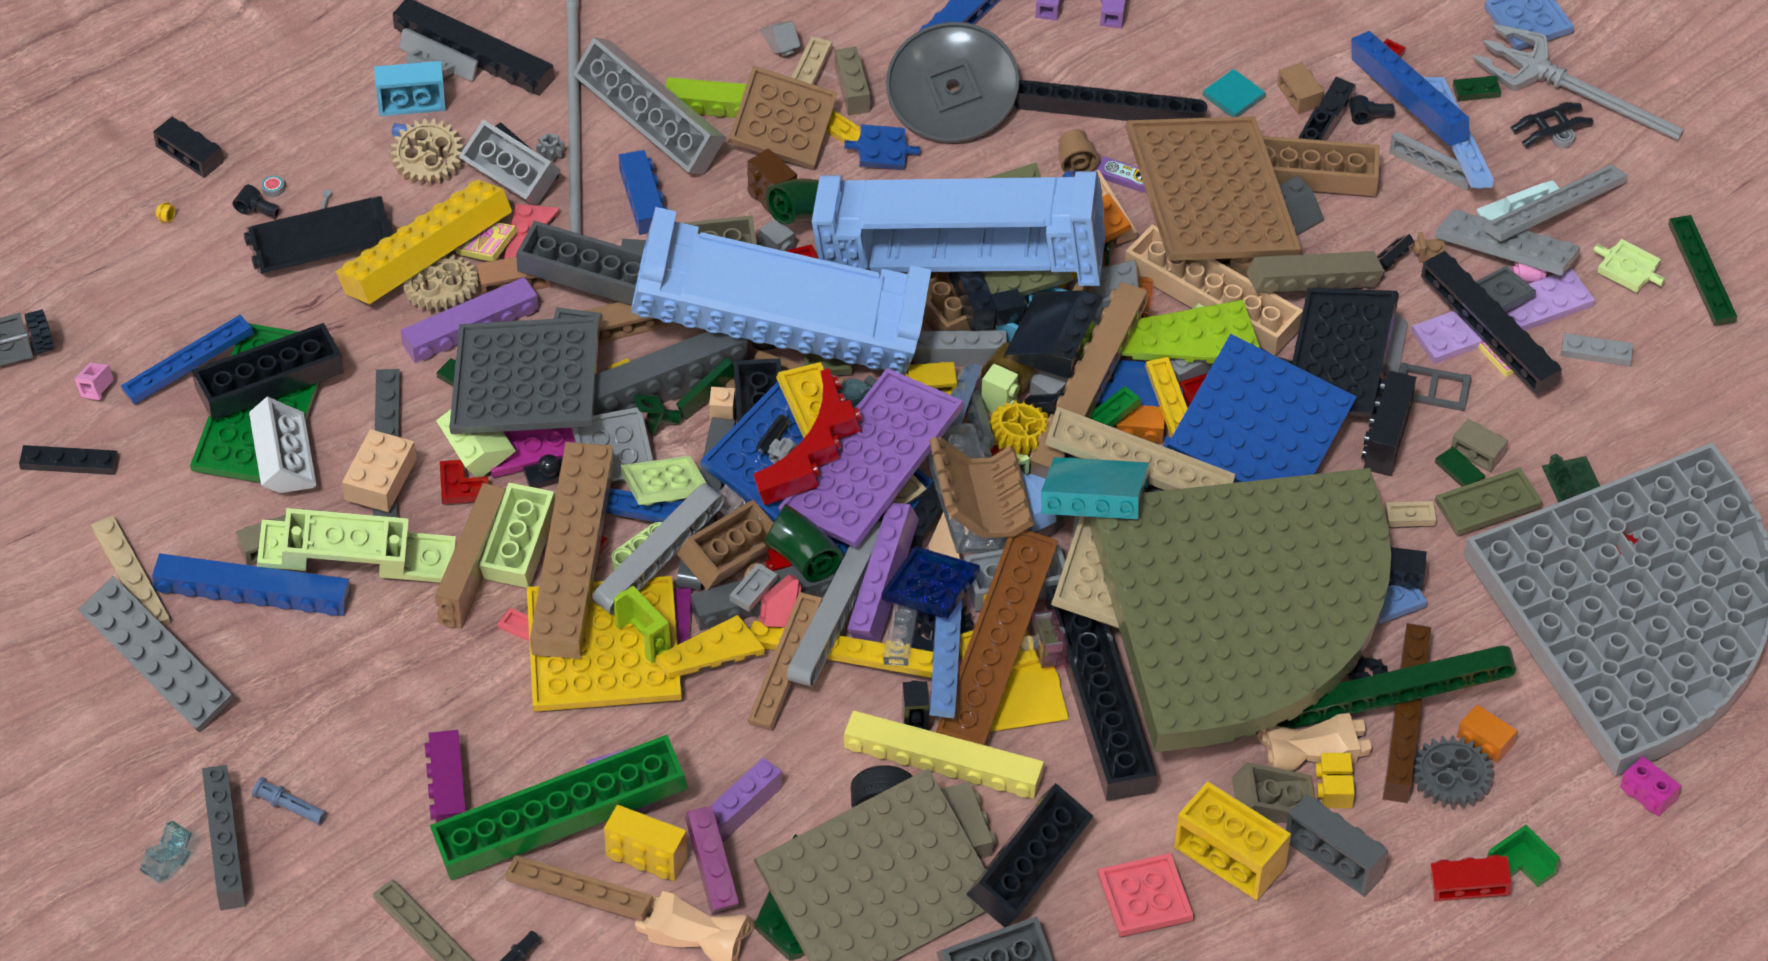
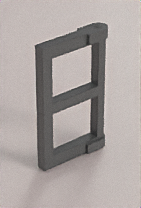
M1402 362L1400 373L1407 374V372L1432 376L1428 396L1414 394L1413 402L1464 411L1471 375L1409 365ZM1438 377L1463 382L1459 402L1434 398Z

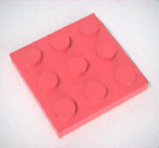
M1171 853L1098 869L1097 875L1119 937L1193 921V913Z

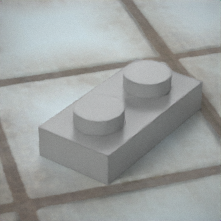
M757 563L729 595V600L750 612L778 580V574Z

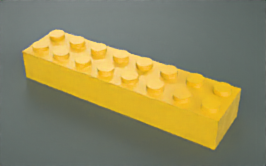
M481 180L472 181L468 184V187L453 193L443 203L434 205L432 210L426 214L417 216L415 221L409 225L400 227L395 234L381 239L379 244L373 248L364 250L356 259L344 263L343 267L336 271L345 295L371 304L510 214L512 209L504 189Z

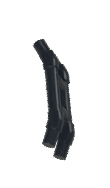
M1564 102L1533 115H1526L1510 128L1516 134L1522 129L1534 125V123L1538 125L1540 130L1530 134L1531 136L1522 141L1523 146L1527 149L1552 135L1572 128L1592 126L1594 121L1591 117L1584 118L1582 116L1569 120L1565 113L1580 112L1582 105L1581 103ZM1555 116L1560 124L1550 127L1545 119Z

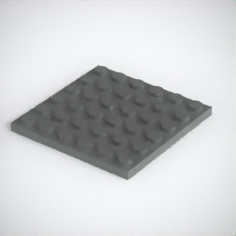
M599 316L459 324L449 425L450 433L467 434L593 426L600 327Z

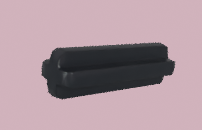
M783 414L776 418L758 442L756 447L758 452H761L763 455L768 453L771 443L775 438L778 439L789 425V418Z

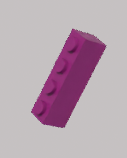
M458 730L429 732V742L424 743L426 758H431V763H426L427 778H432L433 784H428L429 799H434V804L429 805L431 820L436 819V823L466 811Z
M711 805L687 811L685 820L711 915L736 909L739 902L713 807Z

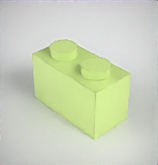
M996 364L991 366L982 379L981 397L984 400V407L987 412L993 414V411H996L998 406L1003 407L1005 402L1012 405L1015 400L1019 404V400H1017V394L1020 389L1018 374Z

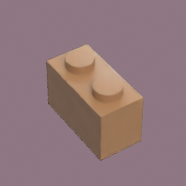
M1303 62L1279 70L1277 85L1297 114L1313 110L1316 106L1320 105L1324 96V90L1315 81L1311 70L1307 69Z

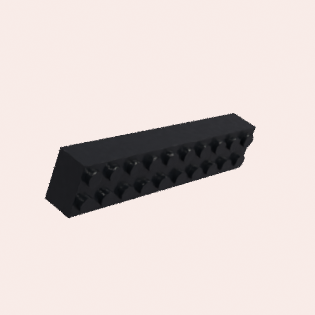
M1057 585L1046 586L1045 605L1047 612H1052V620L1050 621L1056 641L1063 642L1060 654L1106 801L1155 792L1156 772L1109 625L1051 605Z

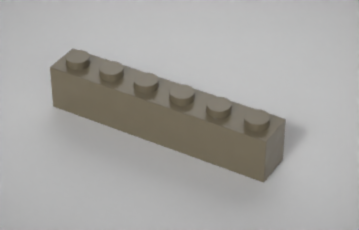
M1374 251L1254 257L1247 271V275L1256 293L1305 291L1308 288L1343 289L1377 287L1384 273V269Z

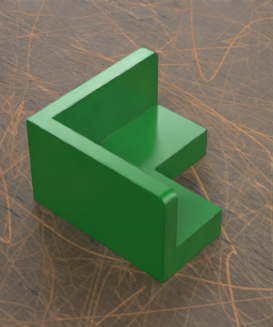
M1526 824L1489 849L1487 857L1491 855L1507 856L1510 878L1519 871H1522L1537 887H1540L1557 875L1560 857Z

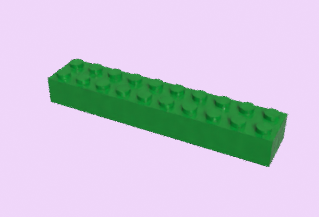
M666 734L430 825L451 881L609 820L617 805L636 810L688 790L683 770Z

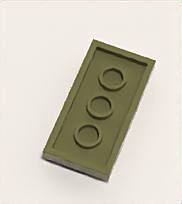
M1521 467L1436 495L1435 498L1436 504L1456 536L1542 508L1543 503Z

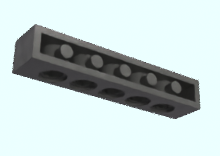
M227 765L202 768L220 911L246 907Z

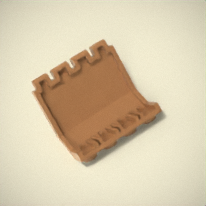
M933 437L929 440L945 508L950 512L952 518L981 538L1016 536L1034 525L1015 449L1009 446L991 458L971 459L942 437Z

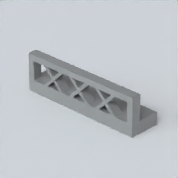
M1396 131L1393 133L1390 154L1468 191L1470 185L1457 160Z

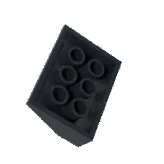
M1082 290L1036 292L1004 354V358L1067 379L1071 378L1075 365L1080 359L1084 347L1101 317L1103 297Z

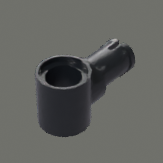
M1364 95L1354 96L1349 101L1351 118L1353 123L1357 125L1366 124L1371 119H1374V117L1393 118V103H1374V101H1369Z
M249 184L241 189L232 202L235 210L244 215H248L252 211L275 219L280 211L279 205L263 199L260 191Z

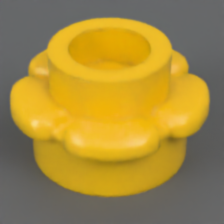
M167 201L158 205L156 217L160 223H171L176 213L175 206L170 205Z

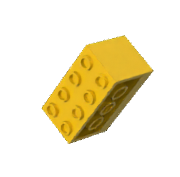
M1207 781L1178 814L1174 848L1257 901L1286 868L1291 833Z

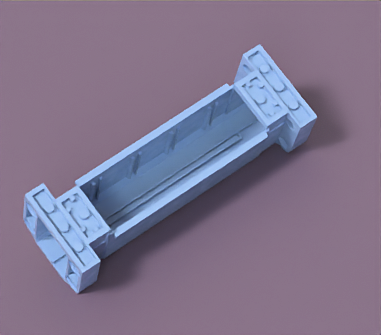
M1076 171L1075 177L843 180L842 175H821L819 178L812 226L818 258L821 260L865 270L871 269L874 272H881L882 269L908 272L910 265L931 269V272L1049 270L1051 272H1077L1079 286H1100L1105 225L1101 181L1097 171Z
M655 207L643 249L631 313L644 318H657L666 323L675 322L683 324L688 328L706 329L710 333L719 332L728 334L733 338H746L755 343H768L782 349L790 348L798 350L803 354L812 353L826 359H839L848 364L857 363L865 365L870 369L879 368L886 370L888 368L900 374H906L915 353L921 331L931 269L910 265L907 274L882 269L879 275L878 272L707 233L701 232L698 234L699 227L675 222L676 211Z

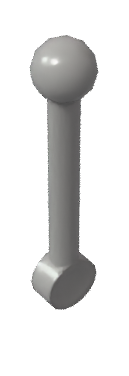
M330 190L322 192L323 202L321 209L326 208L328 199L332 197Z

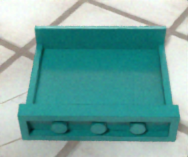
M1053 457L1041 491V514L1138 519L1139 501L1143 488H1148L1149 462Z

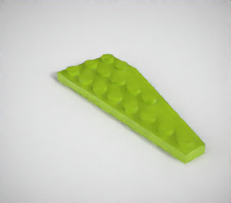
M1244 300L1140 318L1121 356H1133V359L1155 360L1169 357V359H1185V362L1193 363L1194 359L1206 360V363L1213 364L1230 334L1258 348L1260 346Z

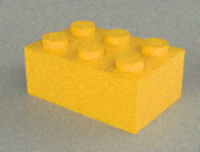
M620 805L615 807L604 827L606 856L615 862H623L637 870H645L655 874L658 878L675 882L687 860L686 830Z

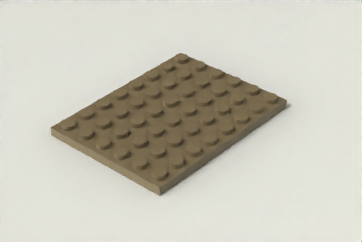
M929 768L754 859L758 870L808 961H895L986 912L966 895L985 868Z

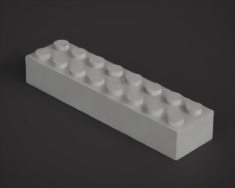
M593 37L572 75L688 173L704 175L726 137L608 39Z

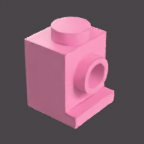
M89 363L74 380L81 398L100 400L102 398L101 393L114 381L109 365Z

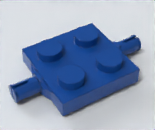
M861 124L858 141L844 140V149L857 150L859 166L904 170L906 154L920 156V146L907 145L905 128Z

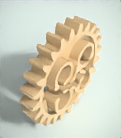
M424 118L422 124L415 120L414 127L407 124V131L399 130L400 137L395 136V144H391V158L397 173H402L404 180L410 177L412 184L419 180L420 186L424 184V181H428L429 186H431L433 180L441 184L440 178L443 177L449 180L448 173L455 175V167H461L460 161L462 159L459 158V155L463 151L464 146L462 145V138L458 136V131H453L451 124L445 127L443 120L436 124L435 118L432 119L431 123H427L426 118ZM408 139L412 141V145L414 147L416 155L415 158H409L412 156L411 148L408 145ZM446 146L443 148L445 159H447V166L443 163L439 147Z
M446 255L406 280L403 285L407 300H411L412 305L418 304L419 309L426 306L427 311L435 307L436 312L440 310V307L448 310L450 305L455 307L458 302L464 303V298L471 299V293H476V287L479 286L475 266H471L470 261L464 262L463 257L456 260L455 255H452L449 259H447ZM452 276H456V285H454ZM426 281H428L429 289H430V290H426V287H425V282H426Z

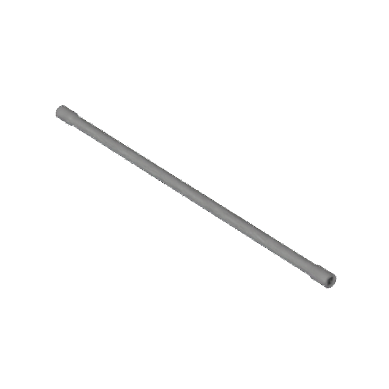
M566 0L570 231L581 234L579 80L572 75L579 64V0Z

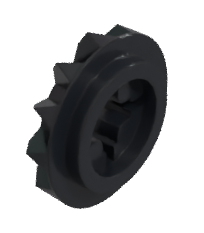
M1362 655L1356 666L1349 673V677L1351 680L1371 676L1368 672H1364L1365 667L1373 671L1372 675L1388 672L1387 665L1382 663V659H1374L1373 655L1370 657Z

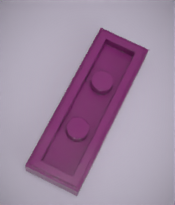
M691 588L673 589L677 645L690 639Z

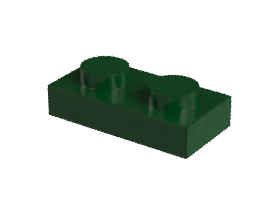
M1497 76L1453 80L1452 86L1457 102L1500 98L1501 96Z

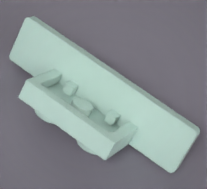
M1553 180L1544 182L1478 208L1476 213L1478 216L1493 220L1560 188Z

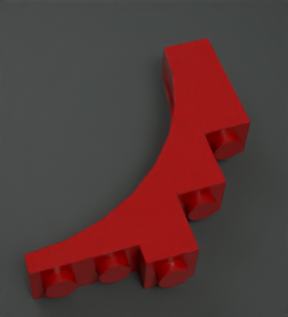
M829 368L820 371L823 383L822 403L811 430L787 456L753 474L764 506L819 487L816 477L820 476L818 466L840 459L837 449L841 448L839 439L861 432L858 422L863 420L858 407L853 409L851 401H846L843 393L838 394L837 390L842 389L837 375L832 377Z

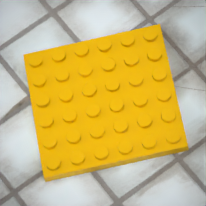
M672 576L652 577L639 592L669 622L670 645L673 648L677 646ZM604 581L594 582L592 596ZM539 586L527 587L529 644ZM592 597L581 659L532 655L530 644L533 712L682 700L680 676L669 679L656 662L651 664L645 658L644 636L631 623L618 629L615 623V614H609L596 604Z

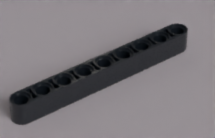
M1019 80V91L1014 104L1016 109L1121 121L1207 118L1208 110L1207 103L1201 99Z

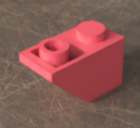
M787 575L762 597L759 621L764 626H786L799 592H801V584L795 576Z

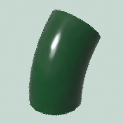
M807 178L791 179L771 185L766 192V205L772 217L783 225L796 222H812L819 180Z
M786 503L763 544L788 560L810 582H817L828 578L836 572L843 560V553L833 540L814 522Z

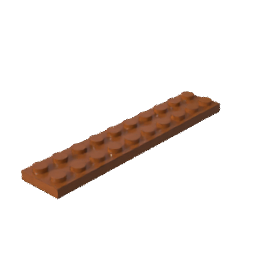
M1025 530L1016 536L1008 537L957 674L954 718L941 717L936 733L985 745L1056 551L1058 540L1029 530Z

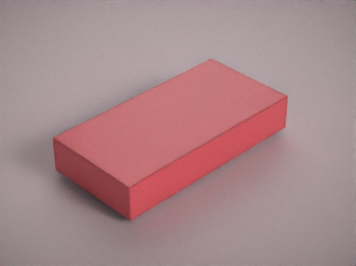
M509 608L497 623V627L529 641L528 615Z

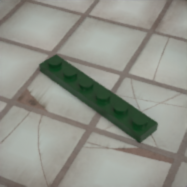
M1692 216L1670 218L1668 225L1714 326L1736 322L1737 314Z

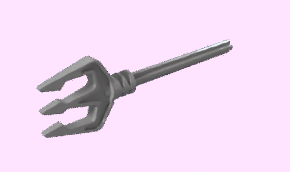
M1498 24L1493 25V29L1505 39L1515 37L1534 46L1533 51L1528 53L1507 48L1500 42L1484 40L1483 44L1494 54L1503 55L1520 68L1515 75L1493 66L1491 58L1474 55L1476 63L1492 76H1497L1498 81L1512 91L1520 90L1537 82V80L1545 81L1547 79V84L1554 83V87L1557 89L1563 86L1677 141L1681 138L1684 131L1683 128L1570 76L1566 68L1558 69V64L1551 66V61L1548 60L1547 38L1541 33Z

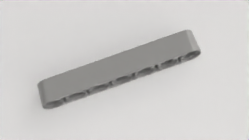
M706 483L697 487L595 590L592 600L609 614L614 615V598L617 594L632 586L639 591L680 550L687 538L696 534L722 508L725 498Z

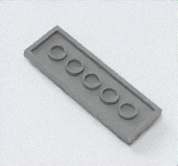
M1453 209L1436 229L1435 238L1561 276L1580 253V246L1573 245L1567 241H1559L1547 235L1532 233L1527 229L1500 242L1484 231L1485 223L1491 220L1483 216L1468 214L1463 210Z

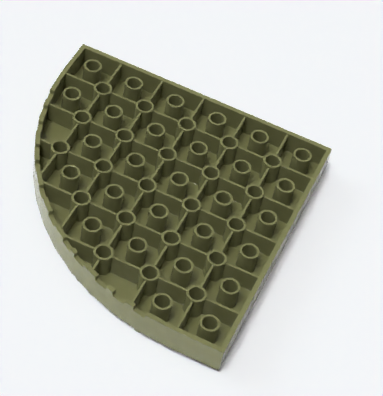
M1370 468L1142 493L1139 501L1138 519L1087 516L1154 752L1232 742L1240 736L1246 735V737L1256 735L1257 731L1266 728L1270 730L1276 727L1277 723L1286 719L1288 721L1303 713V710L1310 705H1316L1319 699L1326 693L1332 692L1344 676L1353 670L1360 656L1369 646L1375 628L1379 623L1390 579L1391 547L1386 516Z

